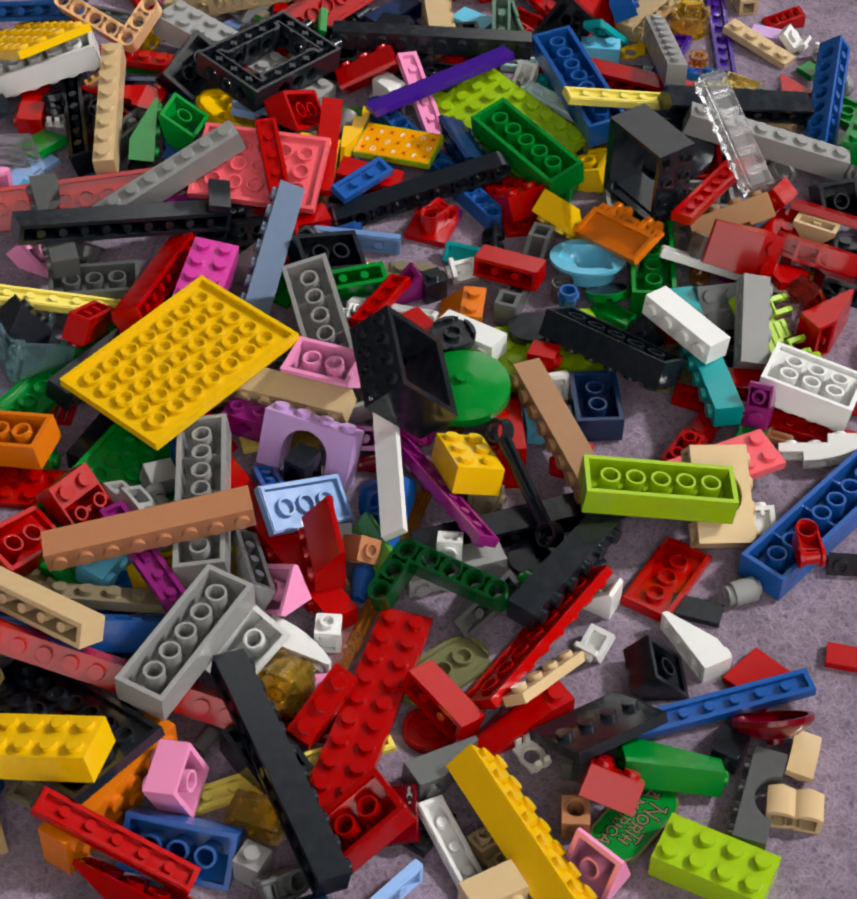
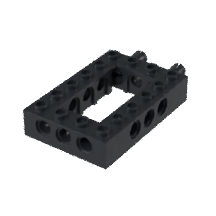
M281 11L198 51L195 73L252 112H256L265 107L263 101L281 91L298 90L337 70L343 42L341 39L338 40V38L329 41L314 31V24L311 20L305 19L300 22L285 11ZM280 47L294 55L289 60L276 64L274 68L262 71L259 78L250 73L249 69L242 67Z

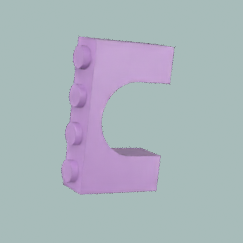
M276 401L265 408L256 462L277 467V469L284 465L283 460L290 453L294 433L299 430L308 431L317 436L324 445L326 464L323 476L338 473L344 491L352 486L355 480L364 430L356 428L351 423L342 424L336 422L330 416L312 414V411L309 409L291 407L285 401Z

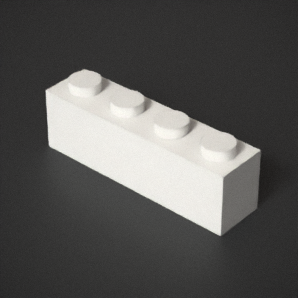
M664 286L646 294L642 314L706 365L726 355L731 337L671 289Z

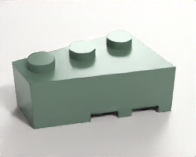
M492 0V29L525 31L514 0Z

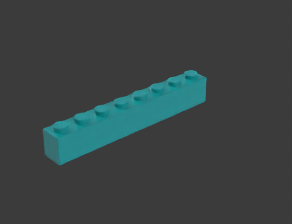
M692 286L669 288L705 316ZM679 344L681 356L687 359L685 363L686 369L692 374V384L698 389L699 401L703 402L705 416L710 419L712 426L741 424L744 406L723 357L705 365Z

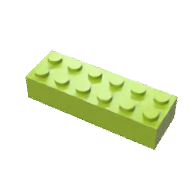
M583 454L578 473L581 512L723 524L733 523L739 506L733 466Z

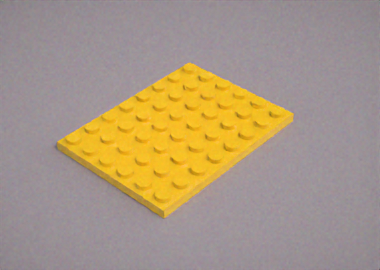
M201 275L59 378L62 387L158 451L294 346L300 337L296 331Z

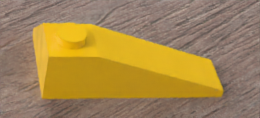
M607 148L588 149V153L582 155L574 153L583 162L584 181L579 184V191L603 192Z

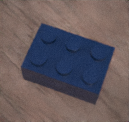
M607 370L568 371V404L571 406L573 417L587 441L622 440L625 418L616 373Z

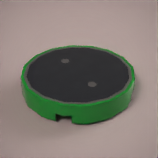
M611 282L600 287H587L585 295L586 299L593 303H605L609 299H612L613 302H618L629 297L630 287L624 283Z

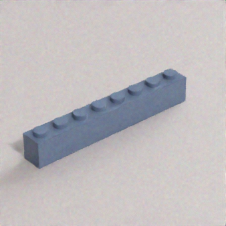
M280 180L277 187L273 186L270 192L269 199L272 202L267 204L264 216L267 219L266 222L262 221L258 232L262 236L261 239H257L253 249L257 253L255 257L252 256L248 269H251V273L246 275L243 287L246 288L245 293L242 292L239 297L267 315H270L282 273V266L285 263L305 192L304 188Z

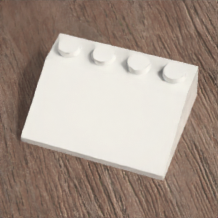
M781 342L777 343L759 380L760 383L775 386L776 401L774 407L781 409L785 413L802 417L808 422L823 425L832 431H845L857 402V371Z

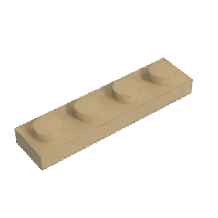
M733 19L723 26L722 33L782 69L795 61L796 56L737 19Z
M571 649L559 652L556 655L557 659L545 662L541 665V670L528 674L526 676L527 680L512 685L510 687L511 691L502 697L505 706L510 707L528 703L585 662L587 659L584 651L572 652Z

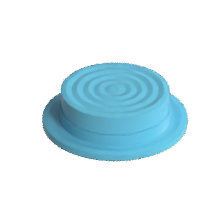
M572 239L561 242L551 249L549 255L551 264L559 270V274L570 276L574 281V286L579 287L607 285L615 279L616 274L620 270L625 269L627 261L584 239Z

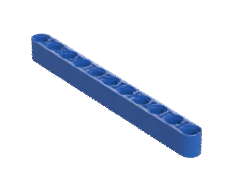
M373 96L368 102L381 96ZM397 109L377 118L370 114V120L373 123L420 131ZM439 150L430 169L423 170L428 174L455 165V163ZM481 187L451 196L485 229L493 227V220L496 221L499 228L502 227V207Z

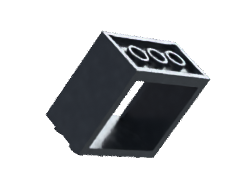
M645 103L610 117L603 188L625 206L632 207L633 213L641 220L650 216L654 219V223L655 221L665 223L671 220L672 210L688 196L695 143ZM645 150L657 159L654 181L643 173Z
M388 305L349 329L365 408L418 439L424 438L458 417L441 339Z

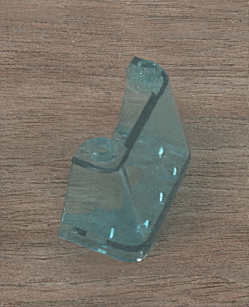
M42 311L49 318L48 324L52 329V326L56 323L55 312ZM0 322V367L9 383H19L67 364L75 356V347L68 344L67 340H63L59 344L53 332L48 344L26 343L25 340H14L11 338Z

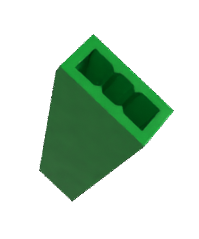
M634 738L616 747L614 759L617 769L624 771L625 768H629L640 773V778L644 779L645 782L644 789L721 797L723 787L728 785L729 773L728 770H725L720 758L639 738Z

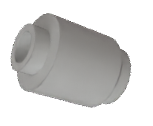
M753 576L728 582L727 586L722 587V596L727 606L734 605L735 607L759 601L760 595L763 592L760 581L755 580Z

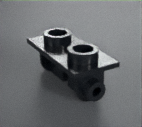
M493 220V227H488L482 232V244L505 249L502 240H505L503 228H499L496 221Z
M829 552V555L826 554V575L857 577V554Z

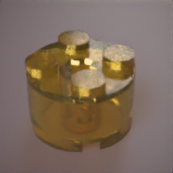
M681 0V3L677 5L675 3L672 8L670 24L672 33L691 35L692 40L703 39L709 29L710 6L702 5L703 1Z
M284 650L278 651L257 675L259 679L261 678L264 681L268 699L274 702L276 710L281 714L297 713L315 690L314 665Z

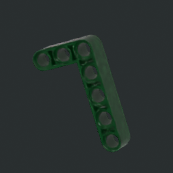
M409 538L402 539L396 543L367 588L371 604L378 612L388 610L395 605L414 575L495 612L506 610L508 599L510 598L508 586L502 579ZM475 583H478V584H479V585H477V586H475V587H471L472 584H475ZM495 594H502L499 597H493Z

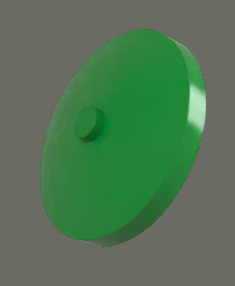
M455 350L444 353L458 413L457 418L445 425L451 427H472L484 424L497 417L507 406L511 392L510 377L504 366L495 358L478 351Z

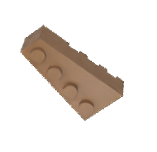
M761 190L748 194L749 198L742 201L740 197L729 200V205L723 208L720 207V204L708 208V213L701 215L691 226L684 225L689 242L693 231L710 235L715 219L751 226L775 217L776 214L768 191L764 193Z

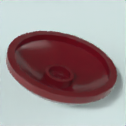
M807 710L755 712L731 718V724L736 730L751 738L767 740V745H779L784 743L783 739L798 735L810 726L815 720V713Z

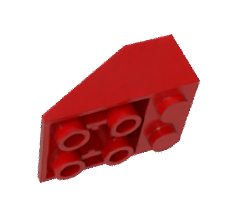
M507 176L496 184L489 183L483 186V190L502 207V219L512 223L536 214L531 210L545 189L542 183H537L534 180L527 181L524 178H513V176Z
M854 289L839 293L827 301L804 310L799 317L796 336L805 334L806 340L794 346L800 350L810 347L812 352L819 351L821 356L829 353L847 323Z
M86 462L70 469L35 495L48 515L61 527L101 518L99 510L114 504Z

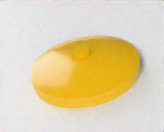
M219 88L203 90L196 96L194 106L209 115L207 122L223 124L230 120L234 126L253 128L254 120L231 115V105L235 99Z

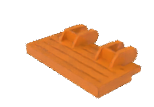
M618 201L611 207L604 202L598 207L594 206L573 229L576 236L635 266L665 235L663 232V222L655 221L654 223V219L650 216L645 217L640 222L632 217V207H624V204Z

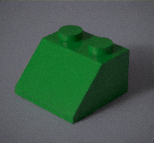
M176 92L173 93L158 115L166 142L178 151L194 141L209 118V115Z

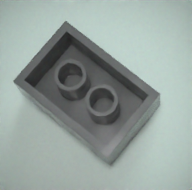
M736 282L693 287L705 317L721 330L734 329L735 316L728 300L736 297Z

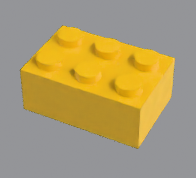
M452 431L437 433L431 460L451 493L499 496L505 469L484 437L477 433H469V435H462Z

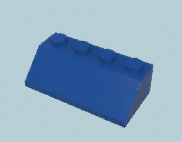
M137 805L126 811L124 828L202 868L194 885L229 892L234 878L232 860L244 844L245 827ZM120 861L117 862V867L126 871L143 874Z

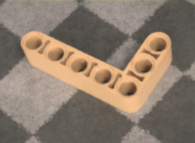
M54 0V3L63 14L75 21L81 20L82 23H90L93 32L112 43L122 42L124 50L129 53H133L140 48L162 14V8L157 0H141L125 25L83 0H68L65 5H62V3L66 0ZM155 5L152 10H148L150 6ZM85 9L82 14H78L80 10ZM97 19H100L97 24H94ZM139 22H144L141 26L136 27ZM117 28L114 33L109 34L112 29ZM133 38L131 42L126 43L127 39Z

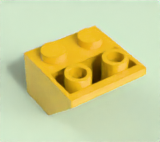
M545 188L531 210L538 215L536 219L544 224L555 226L556 232L570 240L574 239V237L582 239L576 236L573 231L581 221L580 209Z

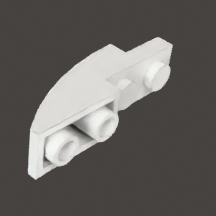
M834 431L827 434L826 442L820 440H810L808 442L786 440L783 443H778V452L786 461H802L803 469L831 467L841 464L857 449V433Z
M274 615L271 616L274 621L291 634V637L278 650L281 651L282 661L288 667L293 669L298 667L308 671L313 677H315V674L328 673L331 670V660L315 640L288 621Z

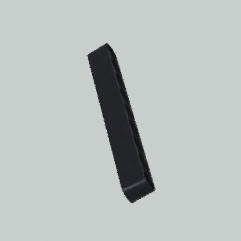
M494 151L356 197L346 204L341 202L332 205L327 210L332 218V227H338L352 221L361 222L362 226L430 204L437 197L445 199L504 179L511 173V167L502 152Z

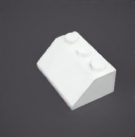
M255 605L217 654L244 648L248 658L253 659L256 674H258L291 637V634ZM212 661L205 669L209 673L211 671Z

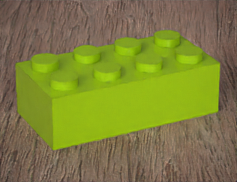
M672 813L651 855L648 875L705 899H767L777 876L782 857Z

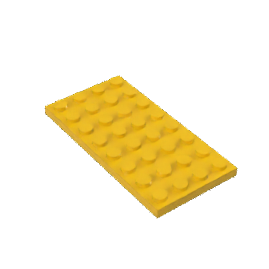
M72 20L67 22H19L14 25L15 28L0 30V60L25 59L92 31L90 23H82L81 20L75 22Z

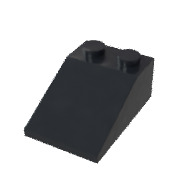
M559 0L532 32V35L570 25L581 42V36L587 37L590 34L583 28L584 21L597 18L578 0Z
M233 724L221 730V753L237 773L266 795L235 725ZM286 731L289 743H293L296 748L297 759L300 765H304L307 772L313 770L311 762Z

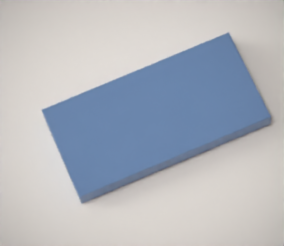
M338 473L263 485L254 489L270 537L298 532V528H302V516L323 498L330 495L332 496L338 523H347L354 520Z

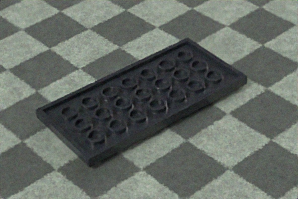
M17 659L2 669L5 679L0 685V713L106 717L116 741L95 783L39 781L52 790L70 798L77 804H82L165 735L162 726L94 685Z

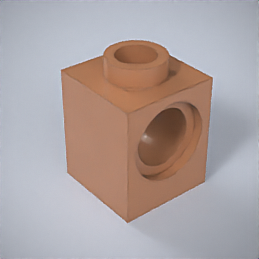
M343 535L342 541L346 562L357 565L368 564L370 566H377L381 540L364 535Z
M579 794L561 795L560 838L573 839L579 827L590 833V800Z

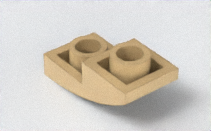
M806 731L792 736L784 774L797 781L812 783L822 737Z
M485 826L465 836L470 848L486 869L507 861Z

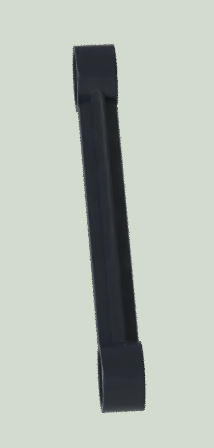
M493 418L486 427L487 438L489 441L499 444L537 524L535 531L536 542L541 547L556 548L564 540L563 527L557 522H551L512 440L514 435L513 423L508 419ZM501 424V425H502V434H501V436H500V438H499V436H498V427H499V425ZM549 528H551L552 530V539L550 542L547 539V532Z

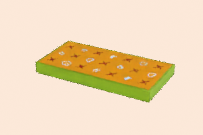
M369 122L352 152L354 157L374 160L380 156L388 163L429 170L445 138L441 134Z

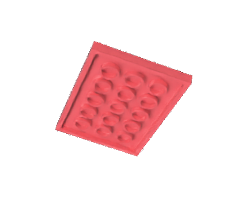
M206 122L202 136L221 124ZM234 126L239 132L246 149L191 183L187 190L188 198L207 200L208 178L230 181L232 204L266 208L267 204H270L256 129ZM279 131L289 183L305 189L299 212L315 214L331 147V138Z

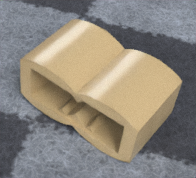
M785 784L768 785L764 799V816L772 821L771 827L820 834L824 823L825 795L810 788L796 790Z

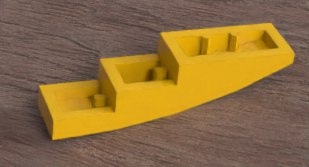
M363 106L362 116H353L352 126L344 125L340 163L343 156L353 157L352 151L370 122L371 113L366 110V106Z

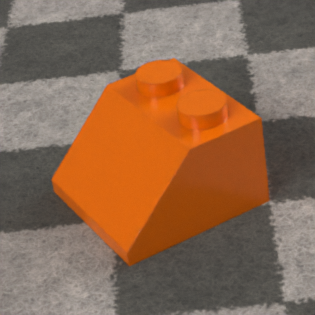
M476 286L461 287L441 300L438 319L450 309L483 323L487 288Z

